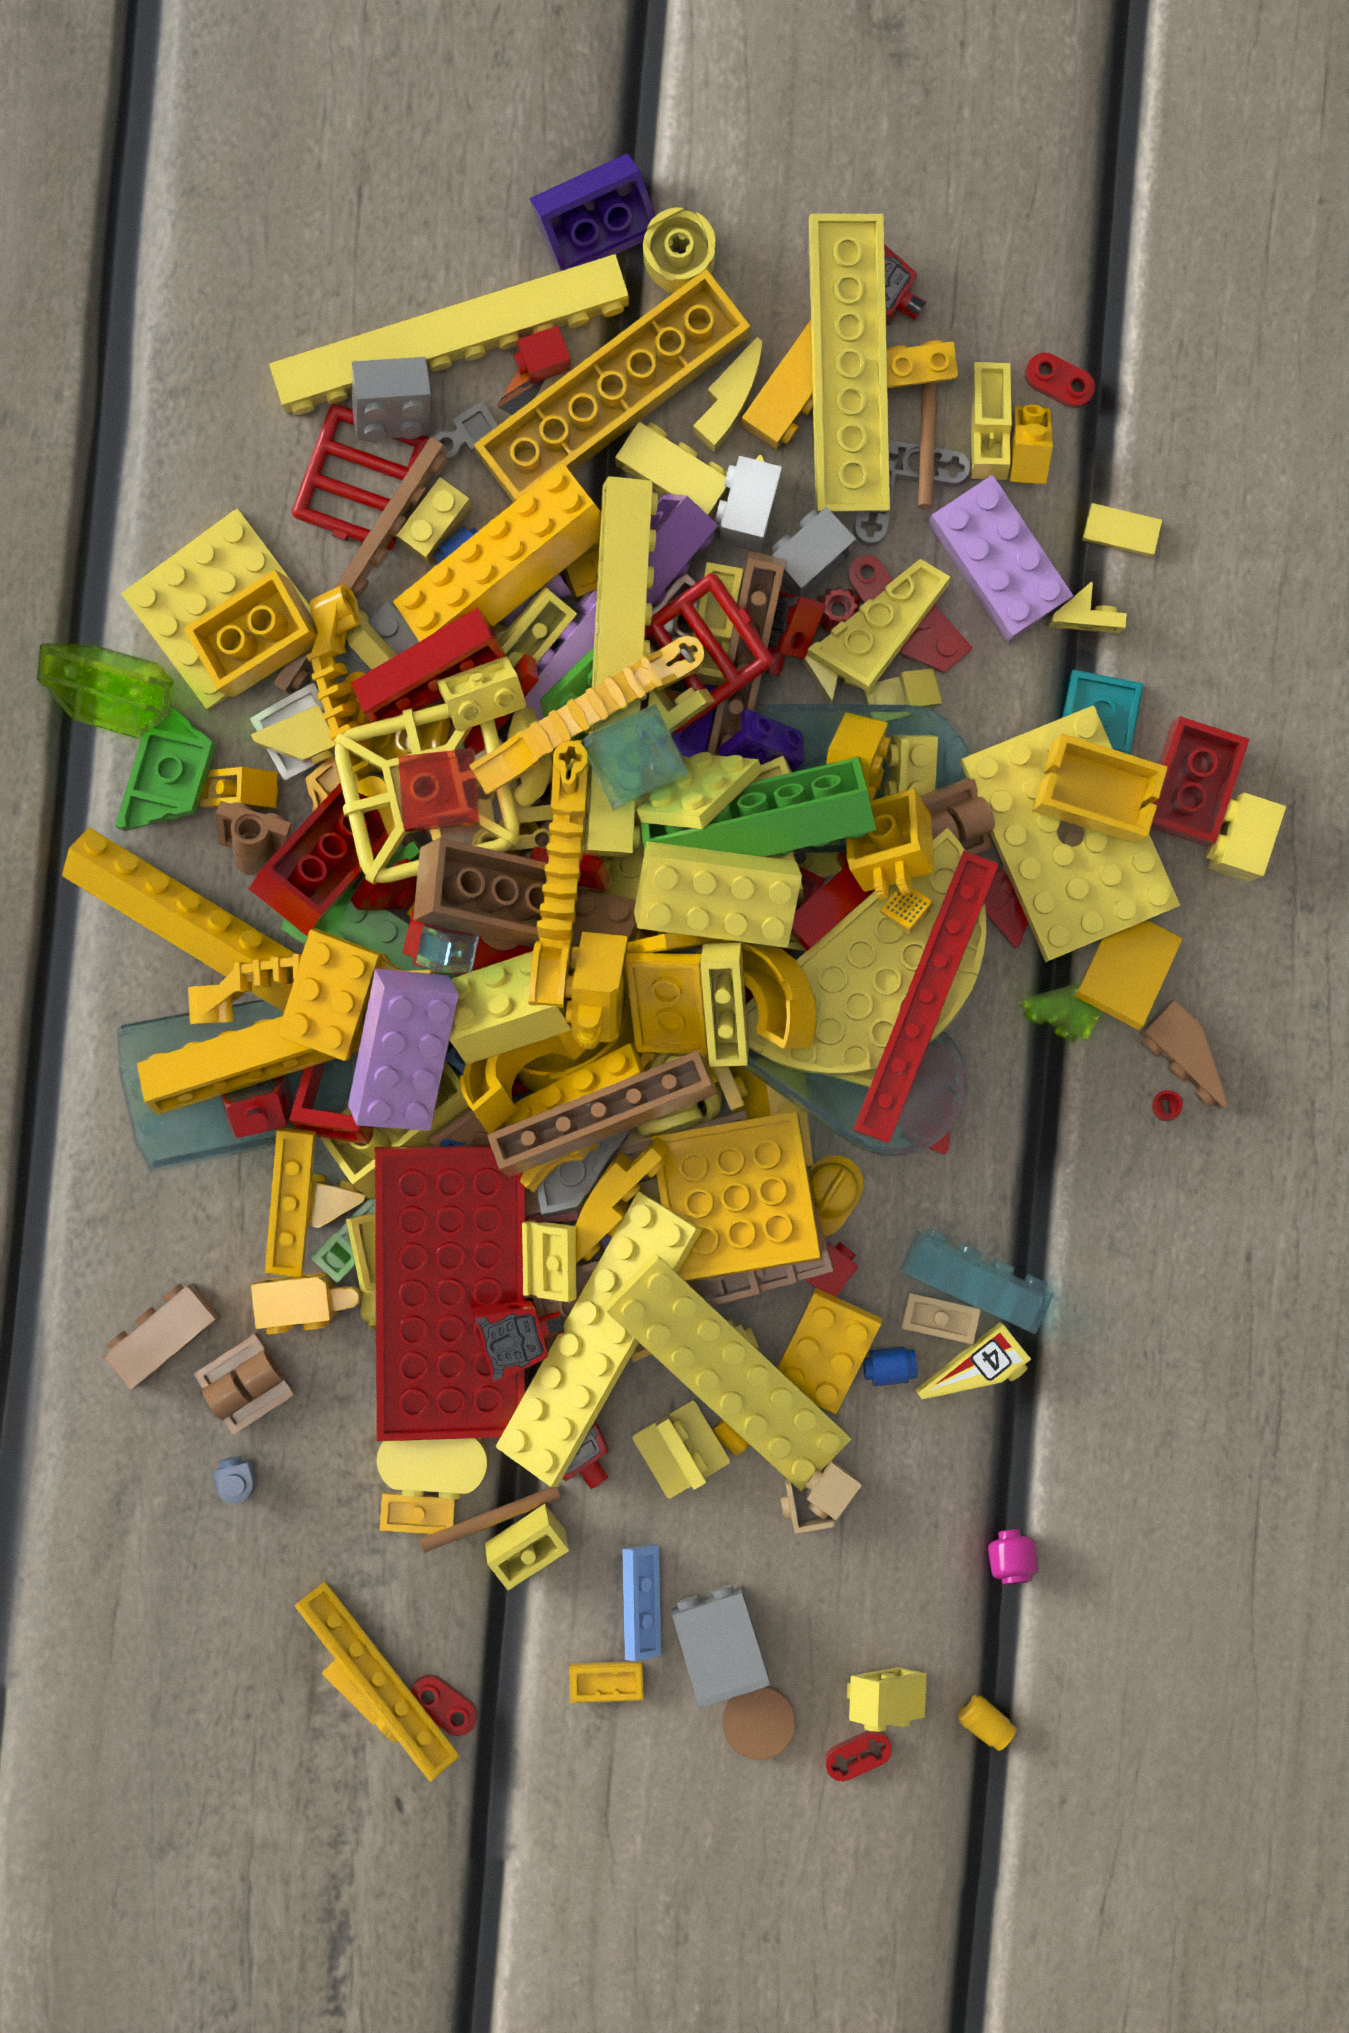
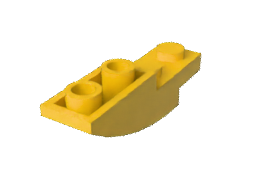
M656 1137L633 1161L621 1151L596 1183L575 1225L576 1263L582 1258L589 1261L601 1248L602 1245L599 1241L606 1234L613 1237L629 1207L626 1202L641 1187L638 1182L646 1174L652 1178L666 1163L663 1156L668 1146L659 1137Z

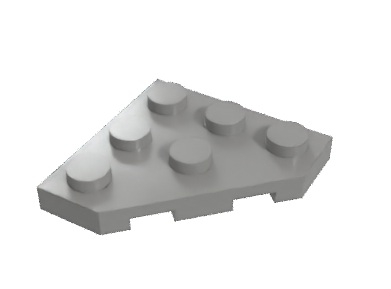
M632 1129L600 1141V1146L597 1150H591L583 1161H570L556 1167L537 1188L541 1214L547 1217L580 1209Z

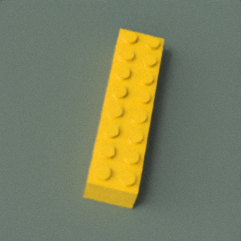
M705 269L473 444L476 454L514 503L560 464L564 463L571 473L637 424L638 421L642 420L749 339L750 325L709 271Z

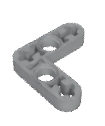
M888 440L889 457L898 458L899 451L905 452L901 461V470L895 469L897 461L889 460L890 510L895 478L919 482V472L912 471L908 466L907 460L913 454H920V445ZM935 447L934 457H940L938 465L949 466L951 460L957 461V467L963 469V472H958L956 477H950L949 470L938 468L937 476L934 475L933 484L948 487L961 485L967 479L970 471L968 458L961 452ZM890 510L884 512V515L877 512L875 527L881 528V532L875 531L873 537L866 536V530L861 528V525H867L870 512H856L854 525L856 539L866 546L879 544L884 539L888 528Z

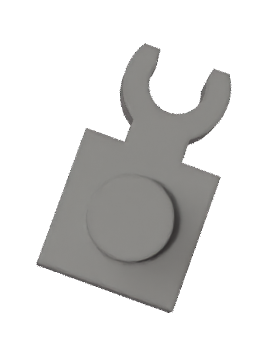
M481 401L452 419L456 430L453 432L441 431L434 439L440 443L444 441H451L453 443V448L445 455L448 457L447 461H452L459 456L461 448L465 445L468 446L471 453H474L475 448L473 444L495 429L498 424L484 402Z

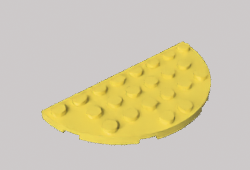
M948 827L933 840L934 872L912 878V888L933 901V907L910 935L880 912L898 890L897 883L890 885L889 899L881 901L878 899L876 892H873L796 960L809 980L815 999L816 1028L810 1049H783L756 1033L759 1015L755 998L746 1004L750 1049L775 1063L807 1073L851 1075L877 1070L961 855L965 851ZM985 903L930 1042L937 1038L951 1024L963 1008L979 975L987 933Z

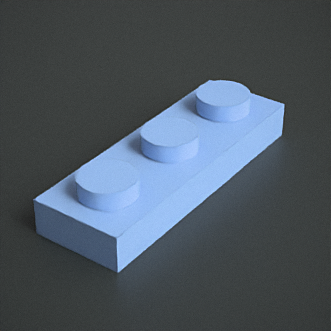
M647 1544L622 1549L625 1660L640 1661L661 1656L659 1546Z

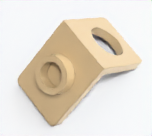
M784 1480L787 1497L780 1498L784 1520H792L794 1534L836 1527L835 1519L830 1516L825 1520L817 1518L798 1522L791 1482Z

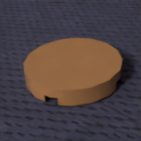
M767 1686L729 1699L723 1713V1731L729 1745L740 1755L753 1760L769 1759L780 1754L790 1744L795 1731V1714L788 1698L778 1689Z

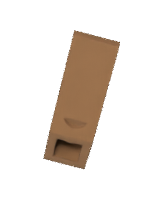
M1176 1000L1168 1001L1139 1031L1145 1038L1142 1044L1154 1056L1159 1057L1162 1054L1171 1063L1168 1069L1180 1081L1184 1083L1188 1079L1198 1089L1194 1094L1206 1106L1211 1108L1215 1105L1217 1108H1225L1228 1102L1202 1025Z

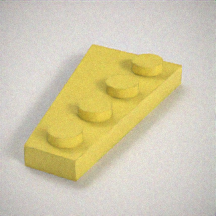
M919 559L885 586V591L875 599H869L859 607V611L845 623L842 621L834 627L829 636L820 643L817 641L809 647L808 656L866 692H869L949 586L951 577Z

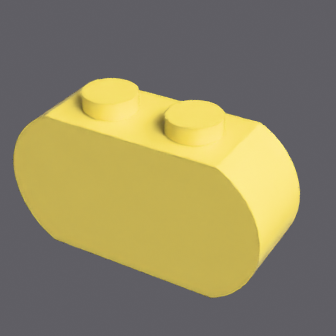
M482 1438L383 1441L377 1454V1468L383 1481L392 1489L402 1490V1495L408 1497L424 1496V1491L439 1492L438 1497L443 1499H460V1494H468L479 1486L489 1466V1451Z

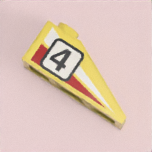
M998 1322L978 1338L973 1345L968 1346L917 1387L915 1391L921 1399H927L1002 1383L1007 1378L1012 1382L1028 1369L1025 1364L1031 1358L1007 1328Z

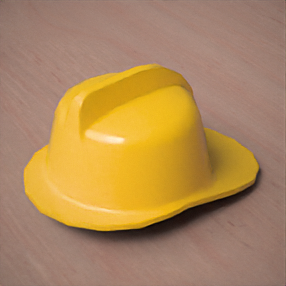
M829 1155L819 1159L808 1171L812 1199H815L825 1237L836 1233L843 1226L860 1200L864 1190L863 1176L859 1167L851 1159L841 1155Z

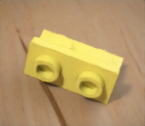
M507 656L437 681L456 731L471 728L526 707L518 676Z
M892 735L890 750L886 759L887 766H890L889 781H886L884 785V797L913 788L917 790L920 796L935 790L937 736Z

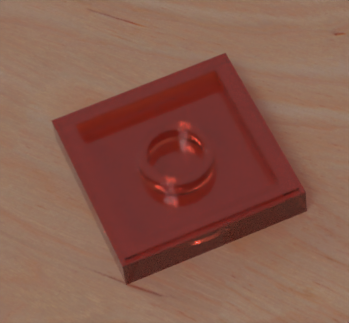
M473 748L398 756L403 829L405 832L480 824L477 777L469 767L470 764L475 762Z

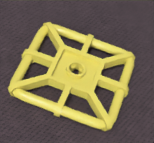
M446 703L414 712L412 708L403 710V715L357 726L345 731L343 734L338 733L334 740L336 744L335 760L346 803L343 806L344 816L349 817L359 864L366 875L365 879L370 883H389L417 876L419 860L386 868L404 836L430 828L432 840L434 841L440 837L443 838L440 825L463 819L469 820L498 837L496 840L474 846L500 852L508 851L511 847H517L521 840L518 837L520 833L519 820L510 783L496 790L505 828L469 807L465 786L479 783L473 771L461 773L457 751L472 727L462 731L455 730L446 745L422 751L417 726L451 718ZM494 719L480 724L487 754L500 746ZM406 729L412 754L386 760L356 742ZM349 752L383 771L388 793L360 800ZM428 781L431 786L436 785V790L432 792L429 798L416 794V790L422 788L421 782ZM391 806L395 828L374 860L363 814L368 811Z

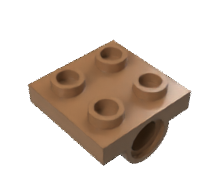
M967 777L920 796L931 814L932 839L934 840L948 827L961 843L964 850L971 854H977L992 848L989 832L995 827L990 806L984 798L977 795L978 789L975 779Z
M220 801L217 808L216 822L219 844L233 849L234 863L245 874H258L267 861L292 835L291 823L287 822L280 815L274 813L265 815L255 812L247 805L239 802H232L230 804Z
M258 1333L253 1334L194 1373V1376L203 1388L202 1393L208 1406L220 1420L225 1422L232 1435L296 1394Z

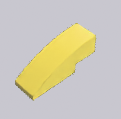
M758 337L708 388L707 399L713 405L693 425V435L713 453L718 450L730 435L742 416L751 396L762 352L763 341Z
M974 362L971 416V479H986L993 475L996 480H1007L1011 465L1010 363Z
M707 562L704 577L709 573L717 574L737 603L743 569ZM709 592L700 598L698 613L728 655L733 624L713 594ZM703 647L704 661L696 675L703 684L720 686L723 675ZM695 651L690 652L689 664L693 663Z

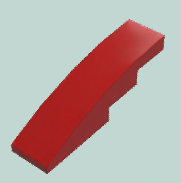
M846 865L795 911L791 934L808 951L875 889L864 892L850 871L849 865Z

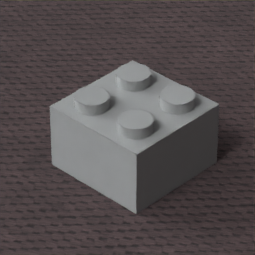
M426 357L352 362V410L356 440L380 441L386 438L400 437L414 439L429 435L431 391Z
M827 506L820 513L815 509L811 511L799 523L801 527L792 538L786 534L772 547L774 552L771 556L785 559L781 583L793 595L804 597L853 551L856 538Z

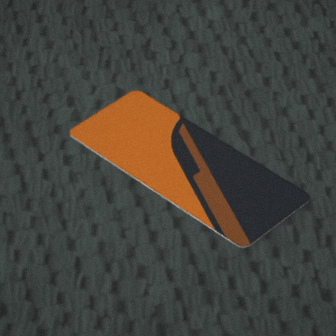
M517 370L498 403V408L513 415L536 397L545 379L530 384L527 374L520 375Z

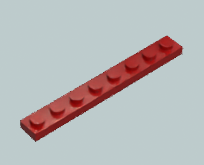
M963 851L853 1131L888 1145L890 1144L997 872L998 863Z

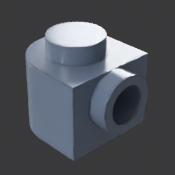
M234 1456L219 1461L220 1467L212 1471L219 1496L229 1503H240L246 1500L257 1486V1476L253 1460L242 1461L241 1456Z

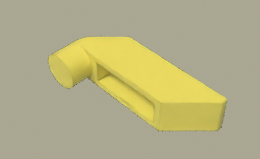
M359 610L360 625L348 630L346 639L349 646L373 670L397 654L369 624L367 614Z
M525 707L514 712L508 740L517 732L531 727L530 724L534 721L538 722L535 709ZM548 753L541 757L542 761L540 764L520 776L522 783L513 793L517 802L524 807H530L546 790L553 766Z

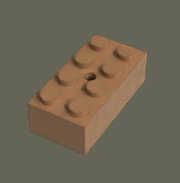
M440 837L420 848L413 921L534 947L535 942L539 941L537 921L542 920L540 904L544 903L542 887L543 884H546L547 878L544 869L545 864L548 863Z

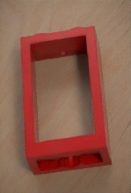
M326 1062L304 1068L289 1118L292 1125L299 1130L315 1131L318 1137L369 1145L373 1130L372 1126L356 1125L352 1115L313 1110Z

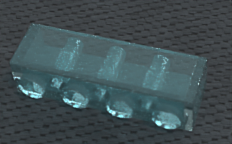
M928 1228L926 1234L919 1231L916 1232L899 1269L902 1273L1036 1334L1054 1295L1045 1290L1048 1283L1029 1274L1025 1280L1012 1275L1014 1267L997 1259H994L992 1265L979 1260L981 1252L964 1244H961L959 1250L946 1244L947 1236Z

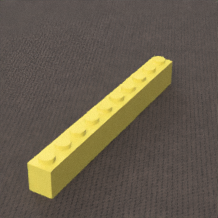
M614 254L269 363L284 410L287 414L293 412L294 415H301L314 409L313 405L326 401L328 404H336L348 399V394L352 393L353 361L426 357L427 369L431 368V371H441L449 368L452 365V361L465 358L467 361L476 360L485 356L486 351L497 347H500L501 350L511 349L517 346L518 339L557 325L559 328L569 325V328H576L587 324L590 321L589 318L601 314L604 317L615 316L624 311L623 307L629 306V296L616 255Z
M608 476L603 485L592 689L605 682L604 679L610 676L612 678L622 672V668L630 667L639 662L640 658L644 655L650 654V641L644 640L645 626H650L652 617V604L646 603L647 589H652L654 580V567L648 566L649 552H654L656 543V530L650 529L651 515H656L658 506V494L652 493L653 481ZM638 699L628 704V709L624 712L618 710L610 715V720L607 722L600 721L591 727L592 731L589 732L588 760L590 773L587 791V818L584 820L583 854L627 858L633 853V848H638L640 827L634 826L635 811H637L642 803V789L636 788L637 774H642L644 766V752L638 751L639 737H644L646 715L640 714L641 702Z

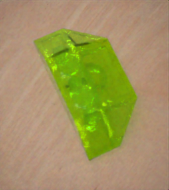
M40 644L37 680L43 687L48 688L54 699L73 720L138 739L170 716L174 680L159 663L97 645Z

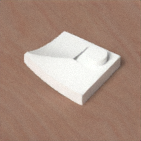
M312 683L251 717L250 721L255 730L260 731L316 705H319L322 714L325 713L322 701L318 700L316 695L319 692L315 684ZM267 749L284 782L317 765H313L311 760L303 763ZM335 749L331 750L332 754L335 755Z

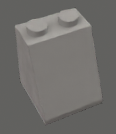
M732 1584L724 1585L712 1590L713 1596L700 1600L697 1595L679 1600L677 1602L678 1607L672 1608V1617L699 1708L770 1686L768 1668L742 1587L733 1588Z

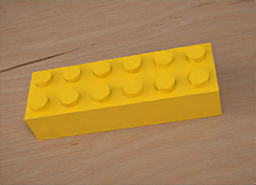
M562 463L448 557L433 567L432 570L410 588L406 589L393 603L419 642L477 607L493 627L600 540L601 510L564 463Z

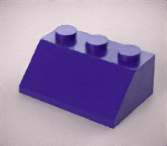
M628 153L529 198L541 231L560 271L618 254L642 243L649 223L656 216L641 172Z

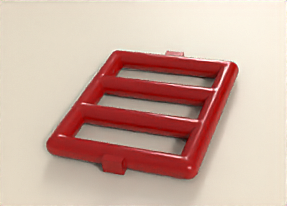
M332 404L328 409L295 500L292 516L300 521L333 532L332 536L344 541L351 538L363 543L371 530L308 508L315 488L382 512L390 499L322 475L321 472L327 455L335 456L403 481L429 440V437L420 436L414 439L404 437L391 438L414 446L408 466L406 467L333 441L339 422L343 421L354 425L352 409L339 404ZM393 536L386 549L389 551L393 549L396 537Z
M709 573L652 615L650 626H645L644 640L652 635L662 649L673 642L664 625L681 613L726 679L723 684L710 692L715 701L674 732L676 733L685 730L774 664L773 656L750 624L753 618L746 608L740 609L721 579L715 573ZM709 592L713 594L756 658V660L739 672L693 605ZM681 651L680 658L676 662L686 660ZM696 673L682 679L688 689L693 688L695 692L700 689H706Z

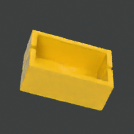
M1062 733L1051 743L1043 771L1044 774L1048 775L1040 781L1032 811L1137 844L1149 835L1157 805L1151 803L1159 799L1167 766Z

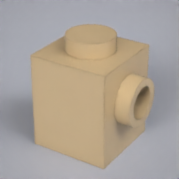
M831 1460L822 1471L816 1468L811 1479L804 1485L808 1489L805 1493L806 1499L810 1501L807 1507L824 1520L829 1515L837 1521L862 1486V1483L853 1474Z

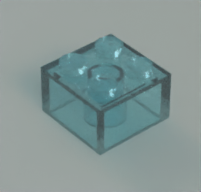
M656 704L588 734L581 742L587 751L588 759L613 811L671 785L688 774L687 768Z

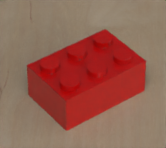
M1181 716L1171 723L1158 763L1167 766V771L1159 799L1151 803L1157 805L1150 829L1205 847L1215 844L1250 739Z

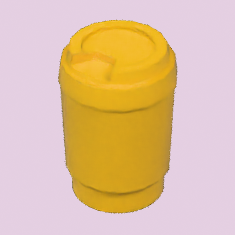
M973 1695L971 1701L966 1707L962 1706L958 1713L959 1722L964 1728L998 1751L1004 1749L1016 1733V1727L1010 1723V1720L982 1696Z

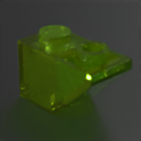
M1076 984L1022 999L1018 1007L1025 1010L1023 1014L1025 1018L1041 1026L1045 1021L1057 1027L1055 1034L1072 1043H1075L1076 1039L1081 1041L1087 1040L1102 1013L1101 1010L1074 996L1079 987Z

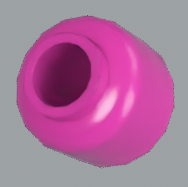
M1019 1529L998 1532L999 1539L992 1541L988 1545L992 1576L1002 1580V1585H1014L1032 1581L1031 1575L1037 1573L1039 1569L1034 1540L1028 1536H1021Z

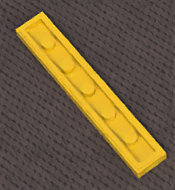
M325 1581L294 1605L429 1782L460 1757L459 1753Z

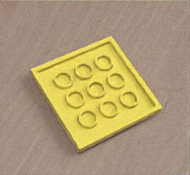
M238 508L121 593L208 711L229 696L216 689L184 627L274 569L288 577ZM294 585V587L296 588V590H297L299 596L301 597V599H302L304 605L306 606V608H307L309 614L311 615V617H312V619H313V616H312V613H311V610H310V605H309L308 602L305 600V598L302 596V594H301L300 591L297 589V587Z

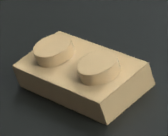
M908 1292L901 1328L973 1345L981 1309Z

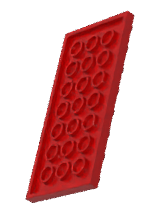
M491 1145L374 1147L376 1440L380 1442L501 1437L525 1394V1369L500 1382H493L472 1308L525 1301V1296L523 1295L522 1223L525 1222V1186L520 1182L523 1172L508 1177L500 1171Z

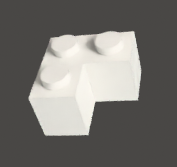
M739 456L736 466L729 465L724 484L725 487L730 488L727 502L720 500L715 522L718 525L716 530H720V542L758 552L762 551L781 475V466Z

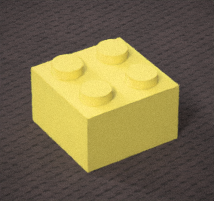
M1245 792L1231 799L1217 841L1207 848L1205 858L1210 859L1207 869L1246 882L1264 877L1286 806Z

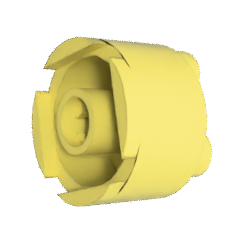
M675 207L660 212L651 220L643 239L644 265L652 281L663 288L664 291L674 293L703 270L707 269L710 274L714 270L716 239L712 226L703 215L684 210V208ZM678 247L681 251L685 250V253L673 252V248Z

